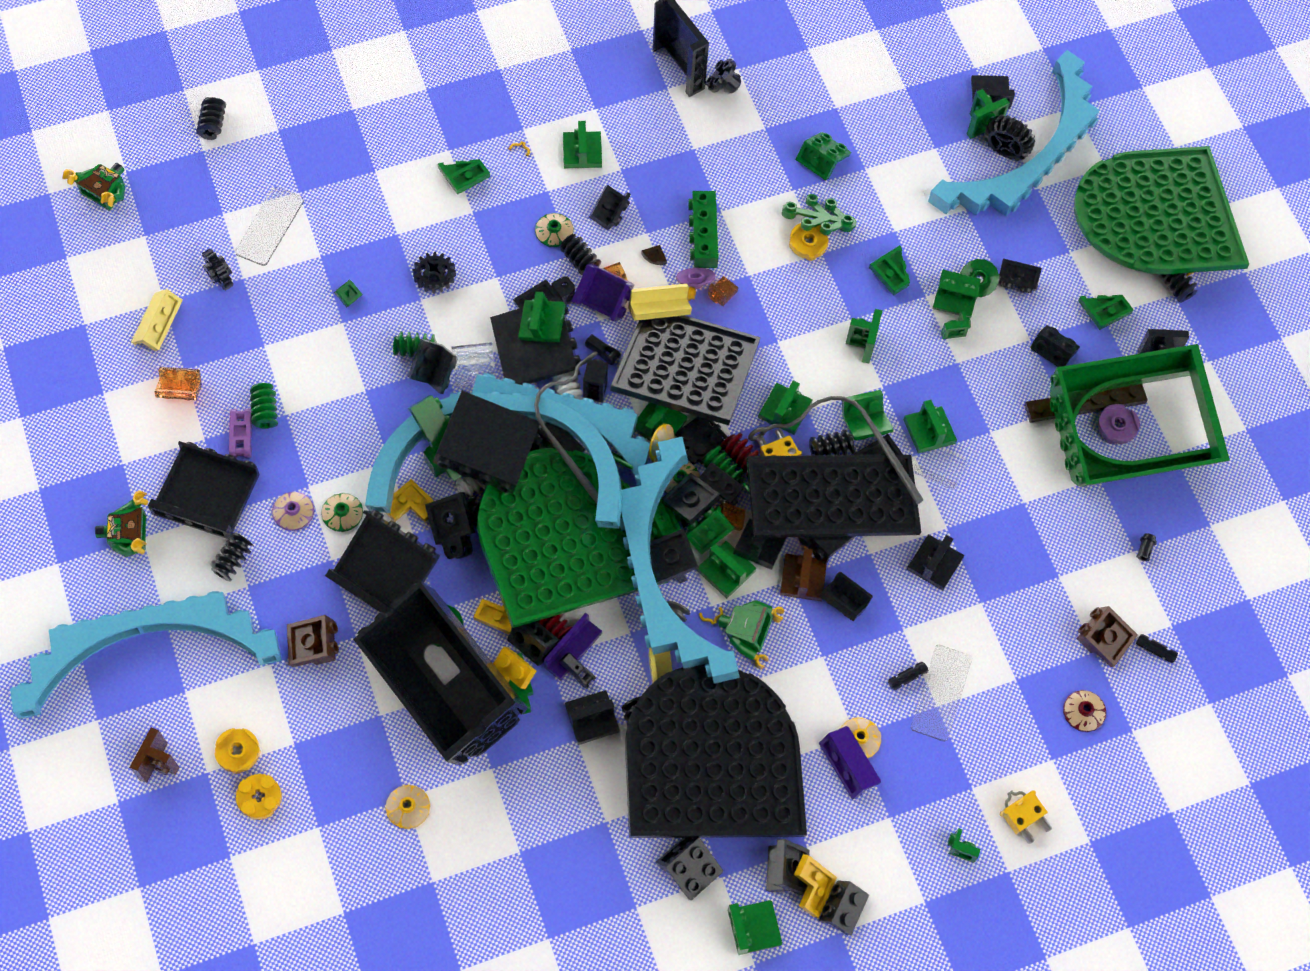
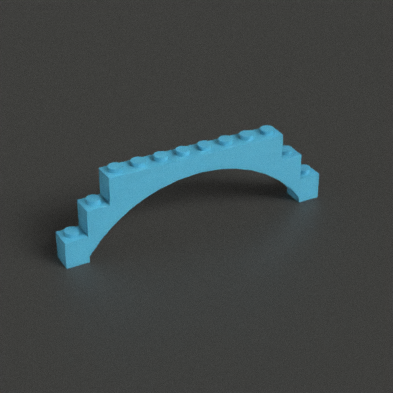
M1066 50L1054 65L1052 73L1056 75L1060 87L1061 115L1055 134L1041 152L1021 167L994 178L971 182H946L942 179L931 190L928 202L944 214H947L951 209L955 210L959 204L974 215H977L981 210L985 211L989 205L1004 216H1007L1011 211L1015 212L1020 205V201L1022 199L1026 200L1032 192L1031 189L1033 187L1037 188L1041 184L1045 175L1048 176L1053 171L1056 163L1060 164L1066 155L1065 153L1067 151L1071 152L1077 144L1076 141L1078 139L1082 140L1087 134V130L1093 128L1099 120L1097 116L1100 110L1088 102L1091 97L1089 93L1092 85L1080 78L1084 73L1082 69L1085 62Z
M484 373L483 375L477 374L472 393H492L498 391L510 395L522 393L527 396L536 397L540 390L535 389V386L529 383L519 385L515 384V381L512 379L503 378V380L495 379L496 376ZM549 388L540 396L566 405L585 417L599 431L602 437L614 447L626 462L633 465L631 471L634 476L639 474L637 466L647 464L650 442H648L647 438L636 436V439L633 438L638 420L634 410L629 408L615 409V406L609 403L595 404V401L589 398L575 399V396L569 393L555 394V391ZM458 391L457 394L451 393L450 397L460 395L461 392Z
M683 437L658 442L659 450H656L658 462L637 466L639 474L635 475L637 486L622 490L621 513L623 518H620L621 531L625 530L627 537H623L625 549H630L631 556L627 557L629 568L634 569L635 576H631L634 589L638 588L640 594L636 596L638 608H643L644 615L640 616L642 627L647 628L648 635L645 636L647 649L651 648L653 655L675 650L677 663L682 662L683 668L705 664L707 676L712 677L714 683L740 678L734 651H726L709 643L686 626L668 605L656 583L650 556V536L653 519L659 501L671 479L683 465L688 464Z
M212 591L200 597L189 596L181 601L171 600L159 606L148 605L136 611L125 610L113 616L102 615L99 619H84L76 624H60L53 629H48L52 654L41 653L29 659L32 683L24 682L18 684L17 687L10 688L12 709L18 719L41 715V708L49 695L76 666L103 648L136 635L171 630L200 632L219 637L243 648L257 658L260 666L282 661L278 637L275 630L263 629L255 634L249 611L237 610L229 615L227 599L224 593L219 591Z

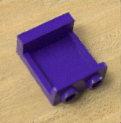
M588 264L572 302L578 305L584 304L610 317V320L614 322L619 321L626 313L627 308L625 306L627 301L630 300L631 290L635 284L599 266Z

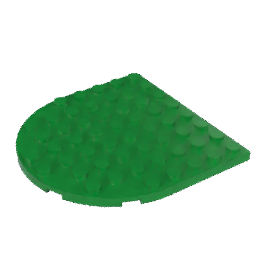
M1210 146L1137 150L1118 153L1110 159L1097 162L1084 174L1079 182L1074 199V213L1078 227L1087 241L1111 261L1129 269L1151 274L1248 269L1249 261Z
M544 448L529 452L513 494L501 492L496 487L488 485L479 506V540L512 628L639 591L638 588L634 589L631 576H635L634 569L629 568L627 557L631 556L630 549H625L623 537H627L626 531H621L620 526L619 528L597 526L595 521L597 504L579 482L556 448ZM576 450L573 452L566 451L598 492V474L591 455ZM620 478L621 489L624 490L630 488V486L627 483H624L623 480ZM652 533L650 536V542L654 540ZM652 567V571H653V574H654V577H655V580H656L657 585H658V586H659V585H662V584H659V583H658L657 578H656V575H655V572H654L653 567Z

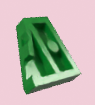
M480 159L455 161L456 164L444 165V162L438 163V169L457 195L490 178V172Z
M900 245L870 264L869 268L893 296L909 286L910 279L906 272V263L903 261L902 247Z
M1098 295L1097 298L1081 296L1078 300L1099 330L1132 314L1134 311L1123 295Z

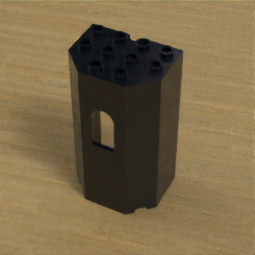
M420 581L411 585L403 597L395 599L391 603L392 608L389 612L379 613L374 618V622L369 626L361 628L353 640L445 761L461 766L468 762L469 759L467 757L482 755L512 730L520 721L519 713L521 715L524 714L528 707L435 589ZM432 644H439L461 671L446 685H444L425 660V651Z

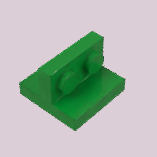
M983 89L976 92L970 111L972 118L967 131L970 139L984 134L986 126L995 116H1006L1010 104L1007 98L993 103L991 97Z
M586 120L578 121V128H574V132H563L564 169L602 168L601 131L586 132Z
M943 269L932 309L956 315L965 310L966 316L971 318L975 302L978 298L981 279Z
M535 292L534 299L525 300L519 339L525 341L560 342L566 307L565 303L548 301L544 292Z
M875 309L871 322L862 318L851 319L845 344L865 348L862 358L863 363H870L883 310Z
M794 380L789 388L776 382L758 418L772 425L790 423L805 412L808 406L812 404L813 399L802 395L799 391L800 383ZM802 421L791 427L780 429L795 435Z
M932 400L924 401L920 412L904 416V423L918 454L956 444L957 438L943 407L934 406Z
M649 402L638 416L634 432L651 441L654 432L659 426L669 424L673 427L675 437L676 432L686 423L688 416L680 411Z
M727 540L720 547L715 543L710 548L709 557L697 569V572L726 599L752 576L757 569L747 559L733 554L735 548Z

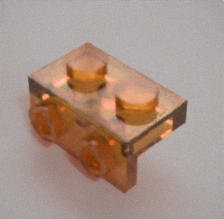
M159 367V381L155 389V398L197 400L202 387L199 369Z

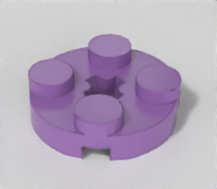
M1113 404L1106 407L1100 414L1097 426L1107 443L1125 444L1133 440L1137 435L1140 421L1132 409L1130 411L1124 405ZM1115 421L1123 423V426L1121 428L1114 425Z

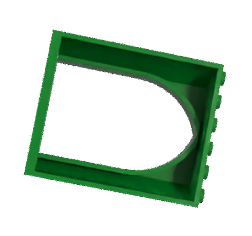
M1198 344L1057 367L1054 374L1050 377V408L1055 413V428L1060 433V448L1064 451L1066 457L1065 468L1067 471L1069 470L1071 481L1077 486L1084 487L1230 461ZM1190 376L1210 448L1135 461L1115 460L1100 455L1084 444L1078 436L1075 420L1083 403L1100 392Z

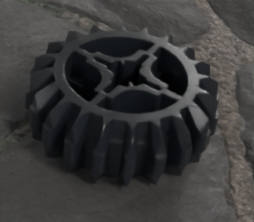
M1009 115L995 116L986 126L984 133L988 147H992L993 151L1010 160L1015 159L1016 161L1024 160L1028 157L1036 141L1034 140L1035 135L1032 134L1031 129L1027 128V124H1023L1022 120L1018 121L1015 117L1011 118Z

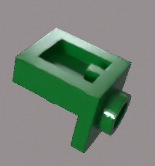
M965 310L960 312L958 321L951 320L944 323L941 331L942 339L966 337L968 329L971 328L970 317L966 316Z
M958 828L955 834L951 833L947 846H950L948 854L974 863L978 859L981 849L976 848V845L971 842H960L963 829Z

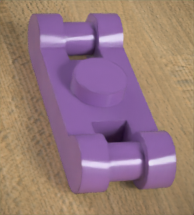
M245 408L244 411L230 409L229 455L235 458L237 456L252 457L251 408ZM244 443V448H237V444Z

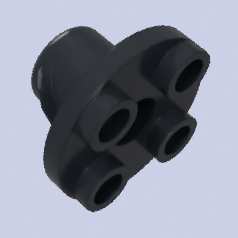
M731 58L725 61H718L715 65V72L706 80L705 85L713 93L718 92L722 88H724L725 93L736 92L741 85V76L734 72L736 62Z

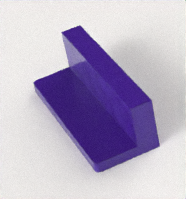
M587 613L577 621L544 659V668L560 681L567 675L568 671L559 663V660L567 652H570L579 661L602 635V630L589 621Z
M848 726L828 733L819 742L820 747L852 800L858 798L867 789L881 783L879 776Z

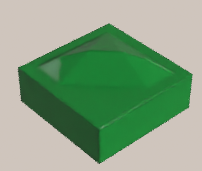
M350 279L334 292L346 308L363 295Z

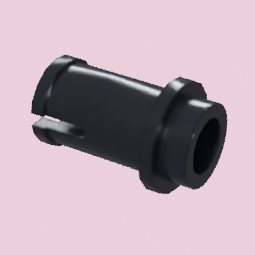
M1145 533L1140 538L1141 545L1136 557L1141 561L1147 562L1150 561L1153 546L1157 544L1154 535Z

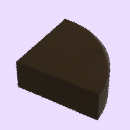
M660 245L642 250V256L649 263L655 265L667 264Z

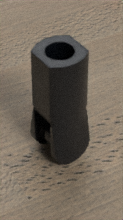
M593 334L585 342L587 348L593 352H598L597 355L610 365H614V360L621 357V353L617 349L606 344Z
M567 652L559 660V663L582 687L588 689V684L592 680L595 681V675L583 666L570 652ZM582 671L586 674L583 678L579 676Z

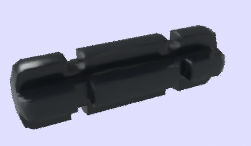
M1141 634L1136 641L1138 646L1146 647L1147 651L1161 658L1165 657V660L1173 663L1178 656V652L1175 650H1168L1167 646L1154 639L1149 640V637Z
M919 662L914 668L906 669L899 673L898 677L890 678L888 680L889 686L893 690L901 688L902 684L906 685L919 678V675L922 676L928 673L927 665L924 662Z

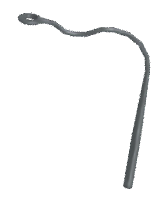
M593 352L576 365L574 375L570 379L550 382L544 385L536 395L534 407L536 418L543 431L597 504V490L546 428L540 417L538 406L540 396L547 388L551 386H564L573 382L578 376L579 368L586 364L588 359L592 360L598 353Z
M829 396L817 400L809 405L805 412L796 420L787 424L759 427L748 435L750 441H756L757 437L764 436L767 431L773 428H788L797 424L806 417L812 408L820 403L830 400L846 401L853 404L863 414L890 463L916 504H920L924 500L866 411L856 401L847 397Z

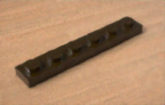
M1143 384L1100 392L1085 401L1077 415L1103 411L1106 407L1113 404H1121L1125 407L1146 404L1148 399ZM1051 398L1025 402L1024 406L1030 423L1056 419L1055 413L1050 408Z

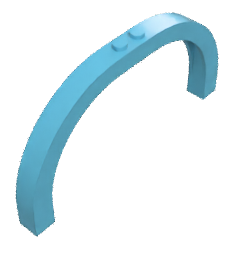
M498 391L492 393H470L537 420L534 407L535 396H527L522 393L510 395ZM460 395L440 400L443 405L441 411L444 416L448 415L451 418ZM540 397L538 406L541 419L544 422L566 430L577 438L595 462L599 483L595 519L597 526L619 528L622 508L621 481L615 460L605 439L585 417L575 410L556 401ZM413 416L405 420L391 434L375 460L365 506L369 511L375 509L380 513H391L394 488L400 468L411 450L425 437Z

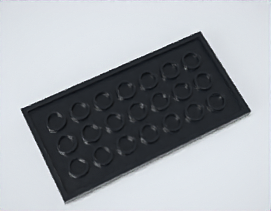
M886 455L748 456L746 459L754 538L907 536L921 534L918 504L912 498ZM896 455L915 485L912 456Z

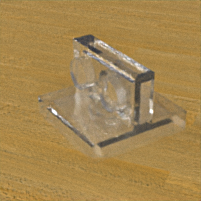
M492 342L451 346L452 353L457 356V363L454 369L456 387L474 385L477 374L483 375L488 373L496 376Z

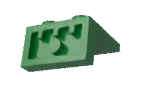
M820 132L804 141L795 160L826 181L831 176L836 164L849 157L852 152L844 144L833 140L831 135Z
M881 390L847 397L856 401L866 411L881 435L893 432V426L884 412L883 393ZM842 400V418L853 439L864 440L874 437L875 435L863 414L853 404Z
M771 900L739 907L738 903L729 905L727 911L738 955L782 945L775 910Z

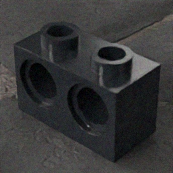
M588 359L583 378V397L603 403L608 383V363L600 359Z
M535 621L511 628L507 641L537 666H540L544 663L546 656L558 644L559 639L539 622Z

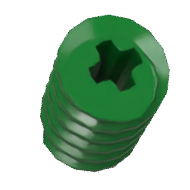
M400 331L399 335L394 337L393 355L397 356L400 351V355L405 357L408 352L409 357L413 358L421 340L419 333L416 332L415 337L412 338L411 332H408L407 336L404 337L403 331ZM424 333L422 339L437 343L435 334H432L429 340L427 334Z
M257 383L250 388L251 422L254 426L262 429L274 428L278 425V421L275 420L278 417L277 413H275L277 411V406L275 405L277 400L274 398L276 391L272 390L274 386L270 383Z
M721 446L708 452L702 459L705 469L710 463H714L738 483L742 484L745 477H741L742 469L737 472L735 471L738 467L737 463L730 466L732 458L725 460L726 452L719 454L722 449Z

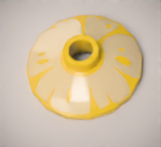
M669 424L659 426L652 436L649 456L653 463L658 462L656 450H659L658 442L674 438L673 427Z
M862 717L847 720L840 728L848 726L867 758L874 756L881 744V733L878 727L872 721ZM862 733L864 739H859L857 734Z
M404 785L391 792L385 809L387 817L392 824L399 828L411 829L418 827L426 820L430 811V802L427 794L421 788L414 785ZM405 802H411V806L409 808L403 807V804Z

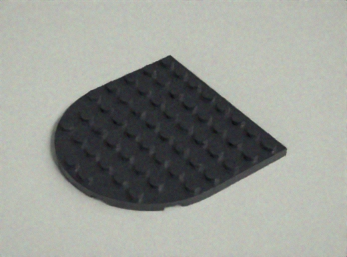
M703 664L687 668L682 666V668L667 672L646 689L630 715L625 736L629 838L807 836L799 737L794 721L792 722L785 709L786 705L771 687L753 674H747L741 670H738L740 678L714 683L713 678L707 676L706 667Z

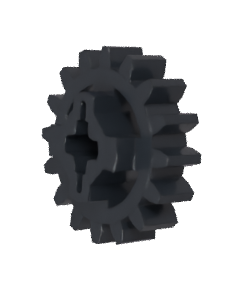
M212 249L204 251L202 257L206 264L203 265V268L213 284L218 282L219 286L225 291L231 288L234 284L229 276L232 274V270L223 256L217 257Z
M436 252L433 253V256L426 253V258L420 256L419 262L414 263L415 268L412 269L414 282L418 284L419 289L424 286L425 292L432 289V293L435 294L436 290L439 289L442 293L443 287L449 289V283L455 282V264L451 263L450 257L445 259L444 253L440 256H437Z

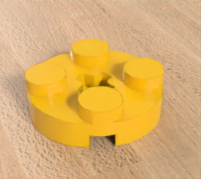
M799 223L791 231L789 247L799 257L813 261L825 253L829 239L827 235H823L820 232L821 225L813 227L810 231H805L801 228V223ZM805 238H806V239L812 238V239H813V240H812L813 243H807V242H805V241H806Z
M244 728L226 730L218 737L215 744L214 753L218 764L224 770L234 774H240L253 767L261 754L256 736ZM243 746L242 753L233 755V747Z
M251 775L239 783L236 791L238 808L244 815L254 820H263L272 816L282 802L281 788L270 775ZM260 791L261 794H265V797L261 798V802L253 799L256 792Z

